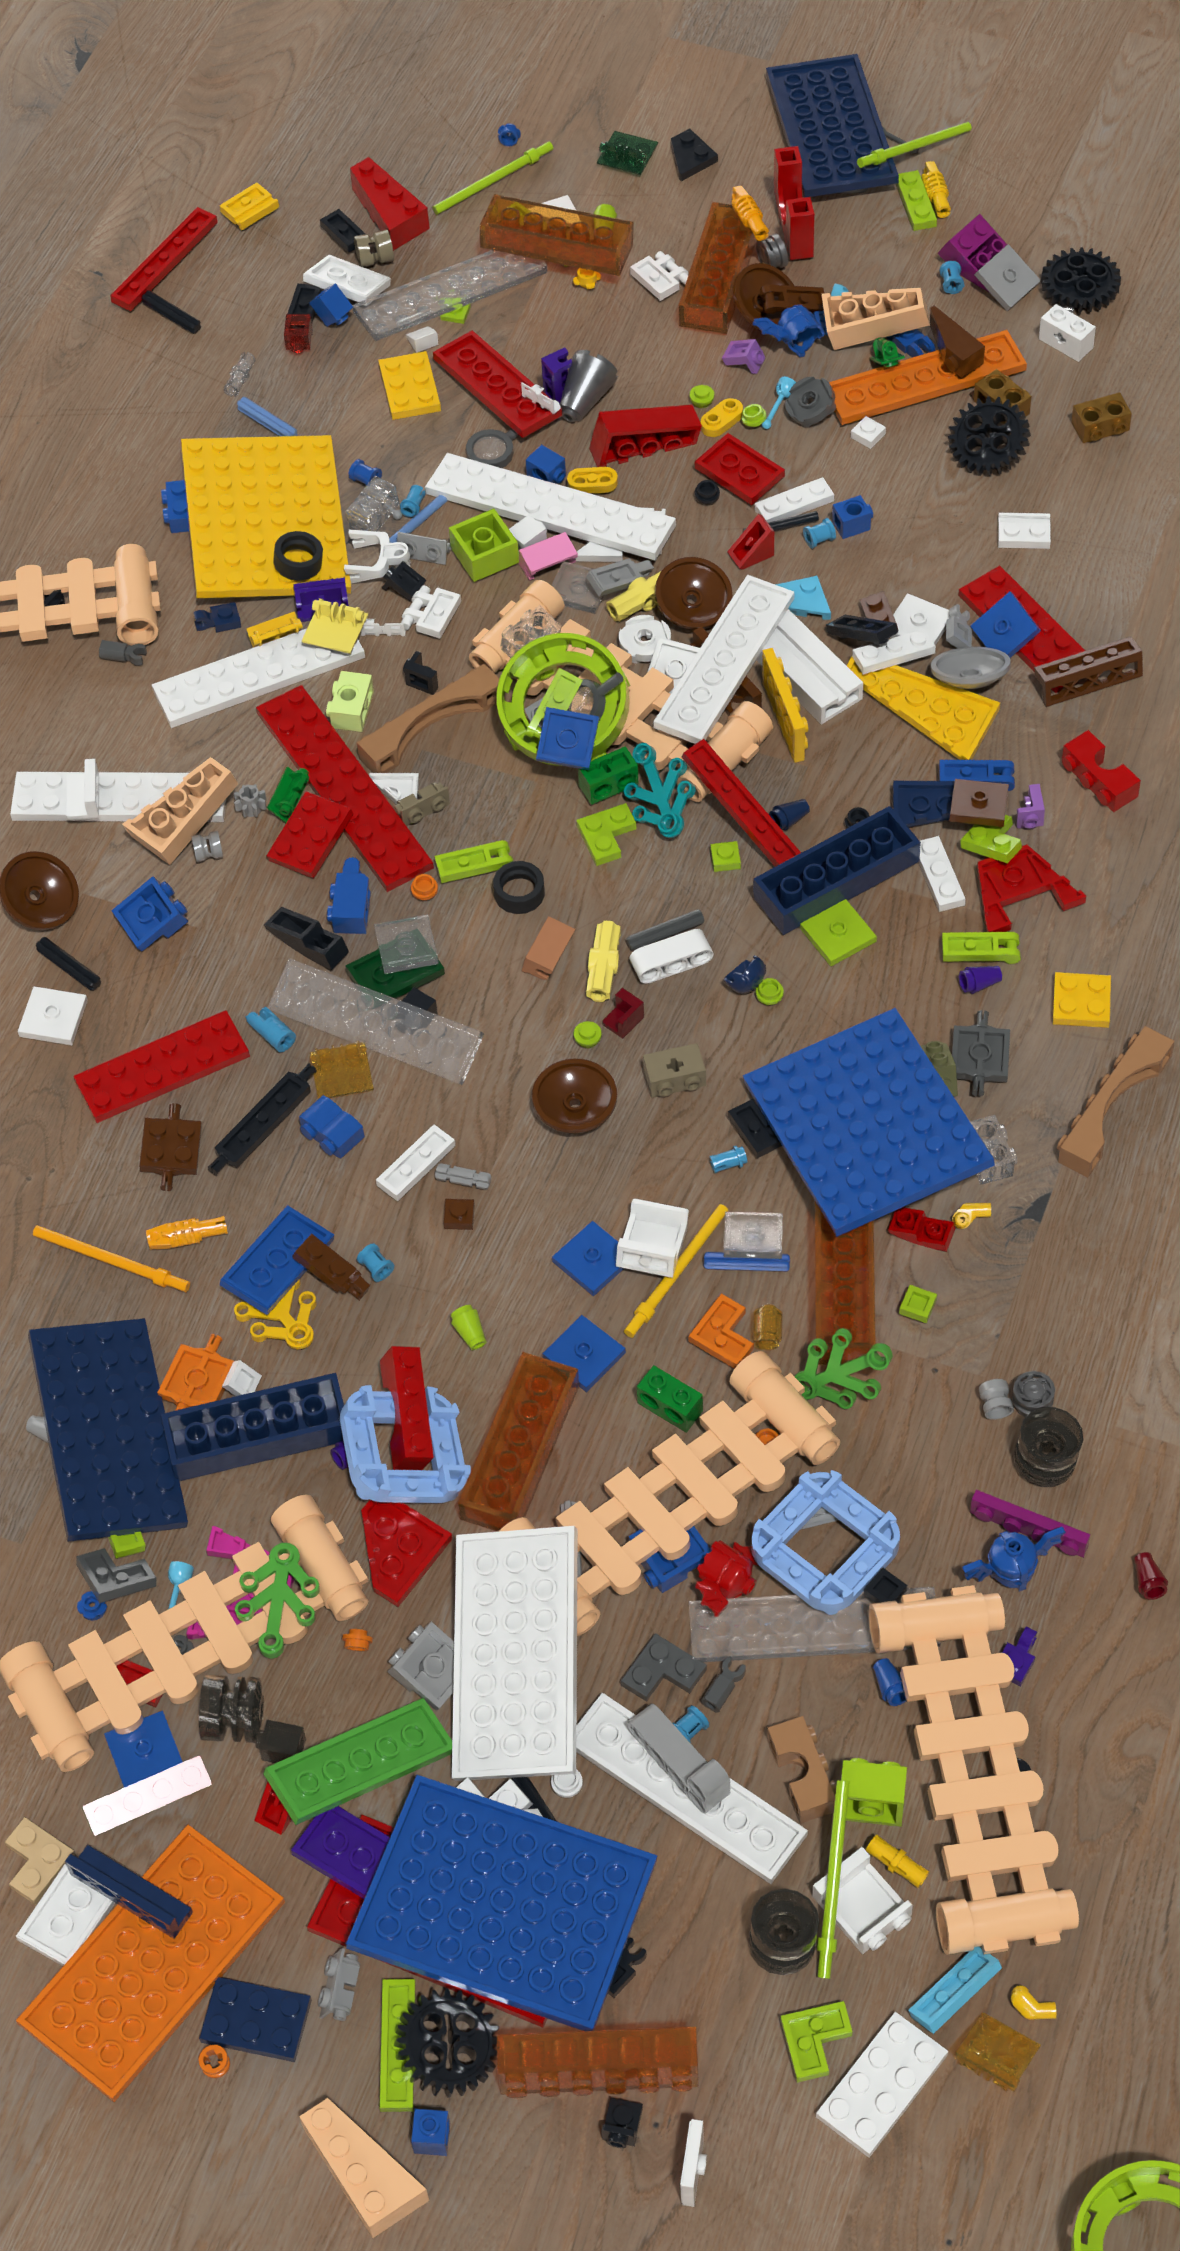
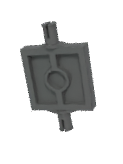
M982 1010L977 1012V1025H954L952 1057L956 1064L957 1079L973 1081L972 1094L974 1096H977L978 1087L979 1096L984 1095V1082H1007L1010 1029H999L989 1026V1012L984 1010L983 1020Z

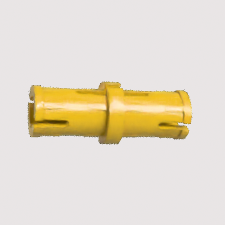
M878 1834L872 1838L865 1850L888 1866V1871L893 1874L896 1872L916 1888L923 1884L930 1871L909 1858L906 1851L893 1847Z

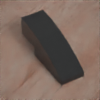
M280 907L264 924L268 931L292 949L332 970L349 953L342 936L324 930L319 921L287 908Z

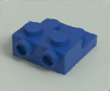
M184 480L165 482L166 489L161 490L163 505L167 504L168 508L163 509L164 523L170 524L171 533L189 531L185 482Z
M154 876L111 910L140 951L145 950L162 935L169 938L188 922L185 914L188 912L186 907L178 899L174 901L171 897L175 894L174 890L166 881L161 883Z
M694 1526L686 1531L690 1537V1548L682 1557L675 1560H667L658 1551L641 1563L646 1570L643 1573L645 1580L652 1589L658 1587L661 1593H664L687 1579L688 1572L697 1568L699 1564L704 1563L705 1555L712 1550ZM640 1529L637 1532L630 1535L629 1541L638 1536L643 1531Z

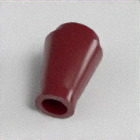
M1143 1552L1138 1554L1134 1558L1139 1593L1148 1600L1164 1596L1167 1593L1168 1580L1153 1560L1151 1553Z

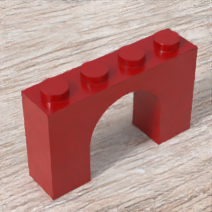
M798 146L774 149V195L789 259L814 257L815 214L811 197L803 198L802 160Z

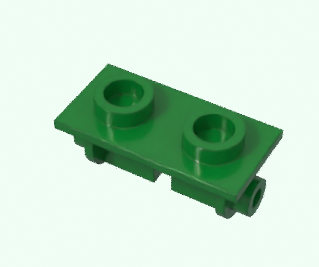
M882 337L874 340L873 349L875 356L869 357L871 361L878 363V365L884 364V367L899 364L898 360L905 358L904 355L898 353L894 342Z
M286 767L267 806V809L285 823H287L309 780V772L304 768L294 772L289 767Z

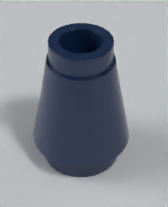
M800 799L774 806L769 815L782 830L786 831L808 814L810 807L805 799Z

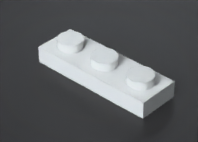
M822 477L756 502L755 511L757 514H761L767 522L777 521L834 501V493Z
M924 628L890 638L888 642L876 645L873 643L853 649L852 657L862 674H867L935 654L936 646Z
M939 836L920 840V861L918 863L938 911L941 912L964 906L965 896Z
M433 1125L376 1179L377 1186L396 1201H399L456 1146L455 1140L436 1125Z

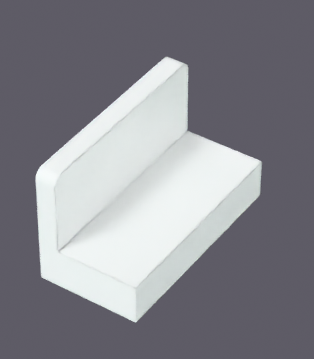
M85 759L84 773L67 775L66 816L68 820L99 818V772L95 759Z

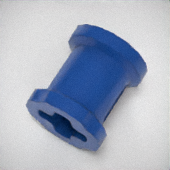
M356 459L348 472L349 479L353 481L358 480L371 490L377 487L382 477L381 469L377 467L371 468L365 465L361 459Z

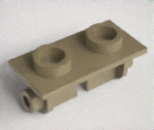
M433 782L418 790V795L421 799L418 800L414 794L398 800L393 808L398 815L401 814L402 821L406 826L417 823L423 817L435 811H440L450 804L448 787H443L441 782L437 784Z

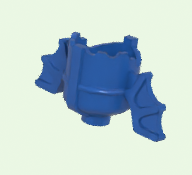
M794 305L791 308L785 309L781 313L778 325L768 318H758L753 321V325L759 327L763 335L770 334L776 337L779 342L783 340L799 357L805 356V351L813 345L816 338L821 339L824 335L828 336L824 310L815 311L812 314L802 305ZM803 342L802 346L797 345V343Z
M1063 1527L1049 1531L1035 1545L1025 1535L1008 1531L999 1533V1537L994 1540L988 1553L989 1563L986 1564L982 1560H977L962 1567L965 1572L964 1575L967 1580L977 1578L979 1582L990 1575L992 1579L995 1578L1004 1586L1018 1588L1019 1592L1023 1591L1033 1577L1038 1564L1037 1556H1046L1048 1550L1053 1545L1062 1542L1060 1538L1066 1532Z

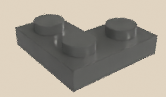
M105 1548L76 1556V1566L99 1603L156 1587V1576L145 1559L116 1567Z
M655 1633L622 1678L621 1686L646 1702L663 1678L690 1694L706 1672L707 1665Z

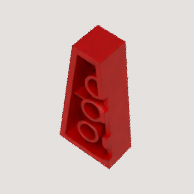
M370 157L350 168L352 190L363 207L368 210L373 223L377 224L379 230H388L393 251L430 229L428 207Z
M693 404L601 411L597 417L589 449L597 467H607V463L615 461L618 464L628 462L630 457L641 454L643 458L649 457L660 449L668 452L697 444L702 424Z

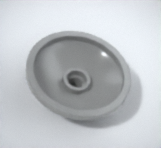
M963 647L939 654L931 662V672L937 679L948 685L966 690H976L1001 679L1011 667L1010 658L1006 653L987 647Z

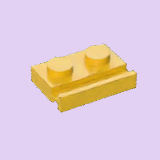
M256 182L219 206L220 212L235 225H239L241 230H244L279 208V202L277 199H273L272 194Z

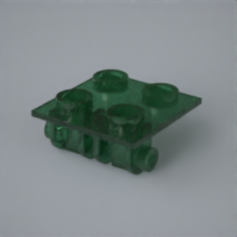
M614 131L609 141L601 142L599 151L602 153L597 164L641 175L658 142Z

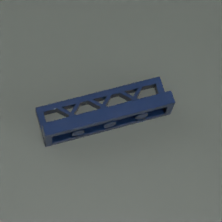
M89 1845L85 1847L78 1858L70 1854L65 1860L71 1876L175 1939L193 1913L189 1906Z

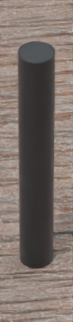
M817 511L768 522V524L775 532L819 521Z

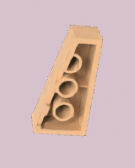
M921 288L891 289L888 293H877L874 290L866 291V294L853 295L852 292H842V296H831L830 293L822 294L827 333L834 350L872 341L879 337L883 338L930 326L927 305Z
M210 757L186 775L180 784L173 789L170 787L163 793V797L152 805L148 804L141 809V813L132 820L129 818L122 825L132 838L171 865L192 840V836L198 833L236 788L238 782L231 771Z
M328 2098L299 2116L303 2129L372 2238L429 2201L427 2189Z

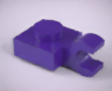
M1027 1626L1022 1632L1017 1646L1007 1643L1002 1653L1010 1657L1014 1665L1012 1683L1020 1687L1035 1662V1656L1029 1654L1037 1639L1035 1637L1037 1631Z

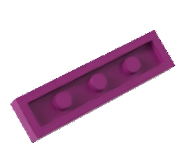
M976 1490L972 1497L970 1513L974 1514L979 1520L984 1522L992 1521L1002 1525L1009 1532H1020L1030 1536L1037 1543L1045 1533L1063 1527L1066 1533L1060 1538L1062 1542L1053 1546L1060 1548L1067 1555H1078L1084 1558L1091 1534L979 1490Z

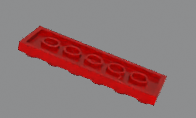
M473 330L433 352V359L522 438L562 416V408L555 414H552L548 409L542 408L538 402L534 403L529 398L523 397L521 383L529 387L535 384Z
M1000 565L959 589L958 596L979 617L1009 591L1016 596L1041 629L1040 633L1016 652L1033 671L1034 667L1086 651ZM1063 686L1051 688V690L1056 694Z
M227 1010L76 1074L73 1077L97 1124L250 1057V1054Z

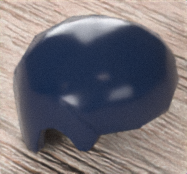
M756 955L753 956L754 959L751 962L748 960L743 961L723 979L736 993H749L756 989L763 981L766 974V965Z

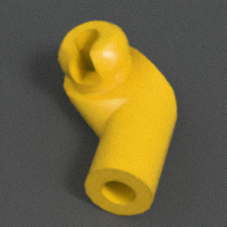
M964 1203L953 1215L952 1220L955 1226L964 1229L976 1217H991V1203Z
M1019 1985L1013 1988L1011 2002L1024 2018L1029 2020L1056 2019L1055 2002L1038 2003L1027 1987Z

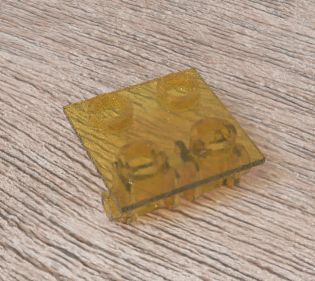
M356 1041V1043L347 1044L346 1046L340 1044L338 1048L332 1045V1049L318 1050V1048H315L314 1052H310L311 1063L317 1070L314 1073L318 1099L323 1095L332 1098L374 1090L365 1042L359 1043V1041Z
M983 2012L956 2051L957 2056L955 2059L960 2061L962 2067L965 2066L974 2072L979 2068L977 2075L980 2077L984 2071L987 2072V2081H990L994 2076L993 2083L1002 2087L1004 2091L1007 2092L1009 2089L1015 2092L1020 2083L1019 2079L1041 2045Z

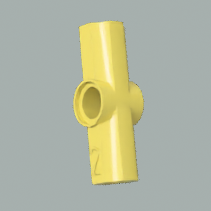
M661 571L648 579L644 577L636 578L629 585L627 591L606 602L610 616L615 622H620L641 609L650 611L657 606L655 585Z
M603 921L597 924L594 947L590 948L588 961L589 978L586 995L595 1002H604L610 999L613 977L617 974L618 945L621 929L613 921Z

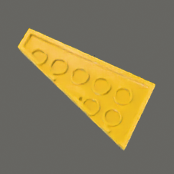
M853 657L850 658L846 665L863 682V690L959 760L973 759L1000 710V702L956 688L897 665L867 674H862Z

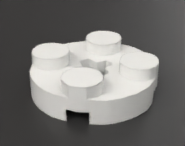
M651 615L632 617L625 622L626 626L619 631V646L622 650L632 655V663L650 662L659 637L671 640V631L666 622L654 620V616ZM641 636H646L650 640L641 641Z

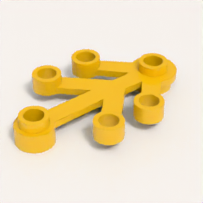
M300 1279L268 1315L247 1302H239L235 1305L234 1314L240 1322H246L251 1318L280 1321L285 1327H269L262 1322H256L250 1327L251 1338L255 1342H263L267 1338L285 1340L289 1347L298 1350L311 1345L314 1339V1332L312 1327L308 1325L311 1311L317 1305L315 1294L310 1291L301 1293L298 1298L300 1310L297 1320L295 1321L290 1315L295 1290L301 1285ZM305 1299L312 1300L309 1304L303 1303ZM242 1309L248 1310L245 1314L238 1313ZM257 1330H263V1331H264V1332H263L262 1334H260V1335L255 1334V1331H257ZM299 1334L304 1335L303 1338H300V1339H296V1338H295V1337H296L297 1335H299Z

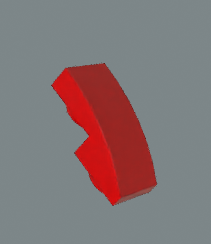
M902 1207L895 1211L888 1231L914 1244L947 1252L956 1228L952 1221L928 1218L923 1210Z

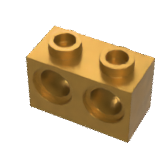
M994 370L975 383L974 402L976 404L978 398L983 404L986 403L987 396H990L992 402H995L997 397H1000L1002 404L1009 399L1011 407L1017 404L1019 412L1024 411L1025 416L1030 414L1032 396L999 370Z
M1119 392L1073 405L1071 423L1084 444L1130 431L1132 413Z

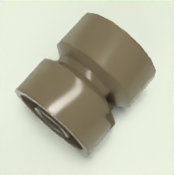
M387 229L374 232L371 237L368 234L354 236L356 255L361 267L372 266L375 264V261L380 263L394 261L392 242ZM373 244L375 253L372 254L370 253L369 245Z

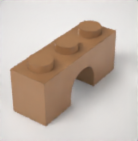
M801 1716L768 1727L767 1740L777 1766L797 1764L807 1772L806 1776L801 1780L789 1783V1797L800 1824L833 1813L836 1783L834 1780L830 1782L826 1775V1771H829L824 1754H818L814 1745L817 1743V1737L813 1726H807L804 1717Z

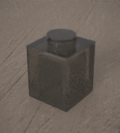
M267 1720L264 1730H259L256 1739V1748L259 1749L262 1761L277 1763L302 1752L306 1742L304 1728Z

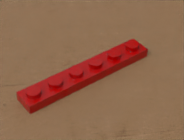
M197 207L110 295L111 302L132 311L143 300L142 295L146 291H151L218 223L217 216Z
M702 739L683 752L682 758L775 867L801 853L705 739Z

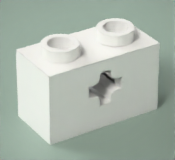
M1055 304L1041 317L1039 340L1079 362L1094 347L1096 326Z

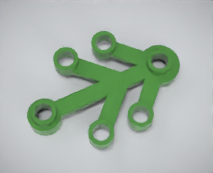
M840 1328L832 1337L833 1347L827 1369L816 1374L819 1359L827 1352L828 1346L822 1339L816 1338L812 1340L807 1348L809 1356L805 1370L798 1372L794 1376L805 1387V1392L801 1395L806 1400L819 1396L837 1403L843 1409H849L855 1403L857 1397L854 1391L861 1393L867 1399H875L881 1391V1385L877 1380L868 1379L862 1381L849 1375L867 1367H872L875 1370L887 1368L893 1358L890 1347L883 1343L874 1344L867 1354L841 1364L845 1348L852 1341V1334L849 1330ZM838 1336H843L846 1342L839 1340ZM813 1346L820 1347L821 1352L816 1351ZM877 1351L883 1353L885 1357H881ZM804 1381L809 1383L811 1387L806 1386ZM833 1382L846 1387V1389L839 1392L825 1386V1384ZM867 1386L873 1387L875 1392L869 1391ZM842 1396L849 1397L851 1402L845 1401Z
M280 1543L273 1547L269 1554V1562L255 1572H245L240 1577L242 1590L252 1593L258 1589L260 1582L276 1572L274 1583L251 1600H241L235 1606L237 1618L241 1621H249L253 1618L255 1612L271 1601L267 1630L260 1636L258 1642L262 1655L270 1659L279 1657L284 1651V1641L279 1634L284 1601L296 1614L300 1625L310 1626L316 1619L314 1609L309 1605H304L287 1585L288 1574H290L300 1584L302 1594L305 1597L313 1598L320 1592L318 1580L314 1577H309L300 1567L299 1551L290 1543ZM288 1553L290 1555L286 1560L279 1559V1556ZM247 1579L255 1580L250 1586L244 1584ZM308 1584H314L316 1586L315 1589L311 1591H307L305 1587ZM243 1607L250 1608L247 1614L240 1613ZM308 1612L311 1614V1617L302 1619L301 1615ZM273 1638L276 1640L275 1644L271 1646L265 1644L268 1639Z

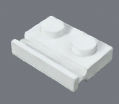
M999 513L998 548L1050 549V514Z

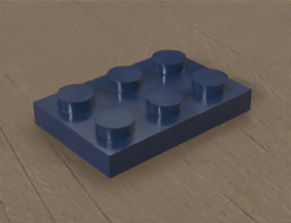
M218 1977L215 1981L200 2034V2042L295 2062L312 2001L311 1996Z

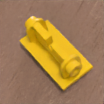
M295 611L246 628L254 648L287 635L299 633L303 626L300 619H297Z

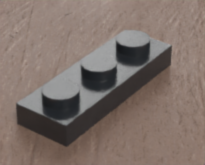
M846 614L826 624L829 635L840 636L842 639H857L859 642H874L876 645L888 642L891 636L898 633L897 625L894 622Z

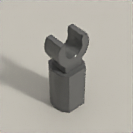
M102 640L99 647V657L101 659L121 662L130 661L138 666L143 665L142 656L138 654H147L146 646L143 644L129 646L127 643Z
M727 1657L723 1661L722 1674L716 1676L701 1700L705 1707L716 1713L720 1711L735 1687L734 1682L740 1681L745 1676L746 1666L744 1664L736 1672L729 1670L732 1664L731 1657Z

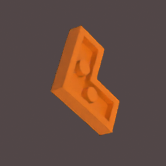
M721 1293L689 1334L688 1342L735 1369L754 1349V1343L732 1331L746 1314V1307Z

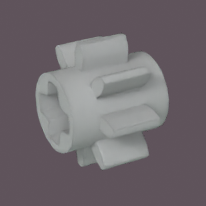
M256 784L242 785L239 792H234L235 811L242 810L245 818L247 816L258 817L261 810H266L265 791H258Z

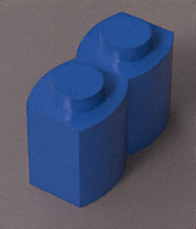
M324 1095L299 1116L302 1134L309 1140L314 1139L320 1142L323 1151L330 1156L333 1154L338 1158H342L365 1137L363 1126L353 1116L343 1111L335 1102Z

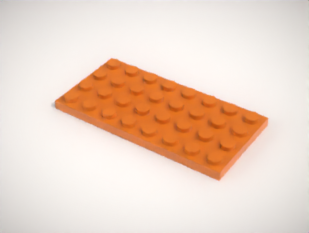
M189 1824L141 1877L192 1909V1915L175 1939L117 1904L16 2019L17 2024L113 2102L119 2098L213 1988L218 1977L224 1975L285 1903L284 1897Z

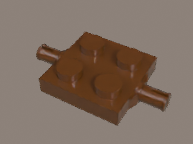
M174 1103L169 1105L168 1118H145L139 1165L140 1172H154L162 1175L160 1189L166 1191V1182L167 1191L173 1189V1176L182 1174L197 1175L202 1123L201 1121L180 1119L181 1105L177 1103L175 1113Z

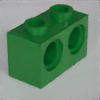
M626 746L592 760L589 770L578 768L579 787L590 804H595L624 791L628 783L639 785L638 764Z
M655 1365L652 1366L637 1385V1403L686 1433L703 1412V1394Z

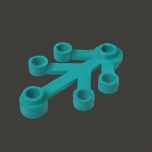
M640 743L634 748L632 756L636 763L644 766L653 792L642 789L635 783H628L624 788V795L634 801L640 799L658 805L661 815L652 813L641 805L634 808L632 815L639 823L649 822L657 825L663 836L674 838L684 828V819L681 814L687 799L694 796L696 787L689 781L680 782L677 787L678 795L671 809L669 799L678 777L687 771V763L680 758H673L669 763V772L665 782L662 784L655 765L656 750L647 743ZM681 763L680 768L675 770L676 765ZM689 786L688 792L684 794L685 787ZM636 788L635 793L631 795V790ZM644 811L643 817L639 818L640 812ZM674 821V825L670 829V824Z

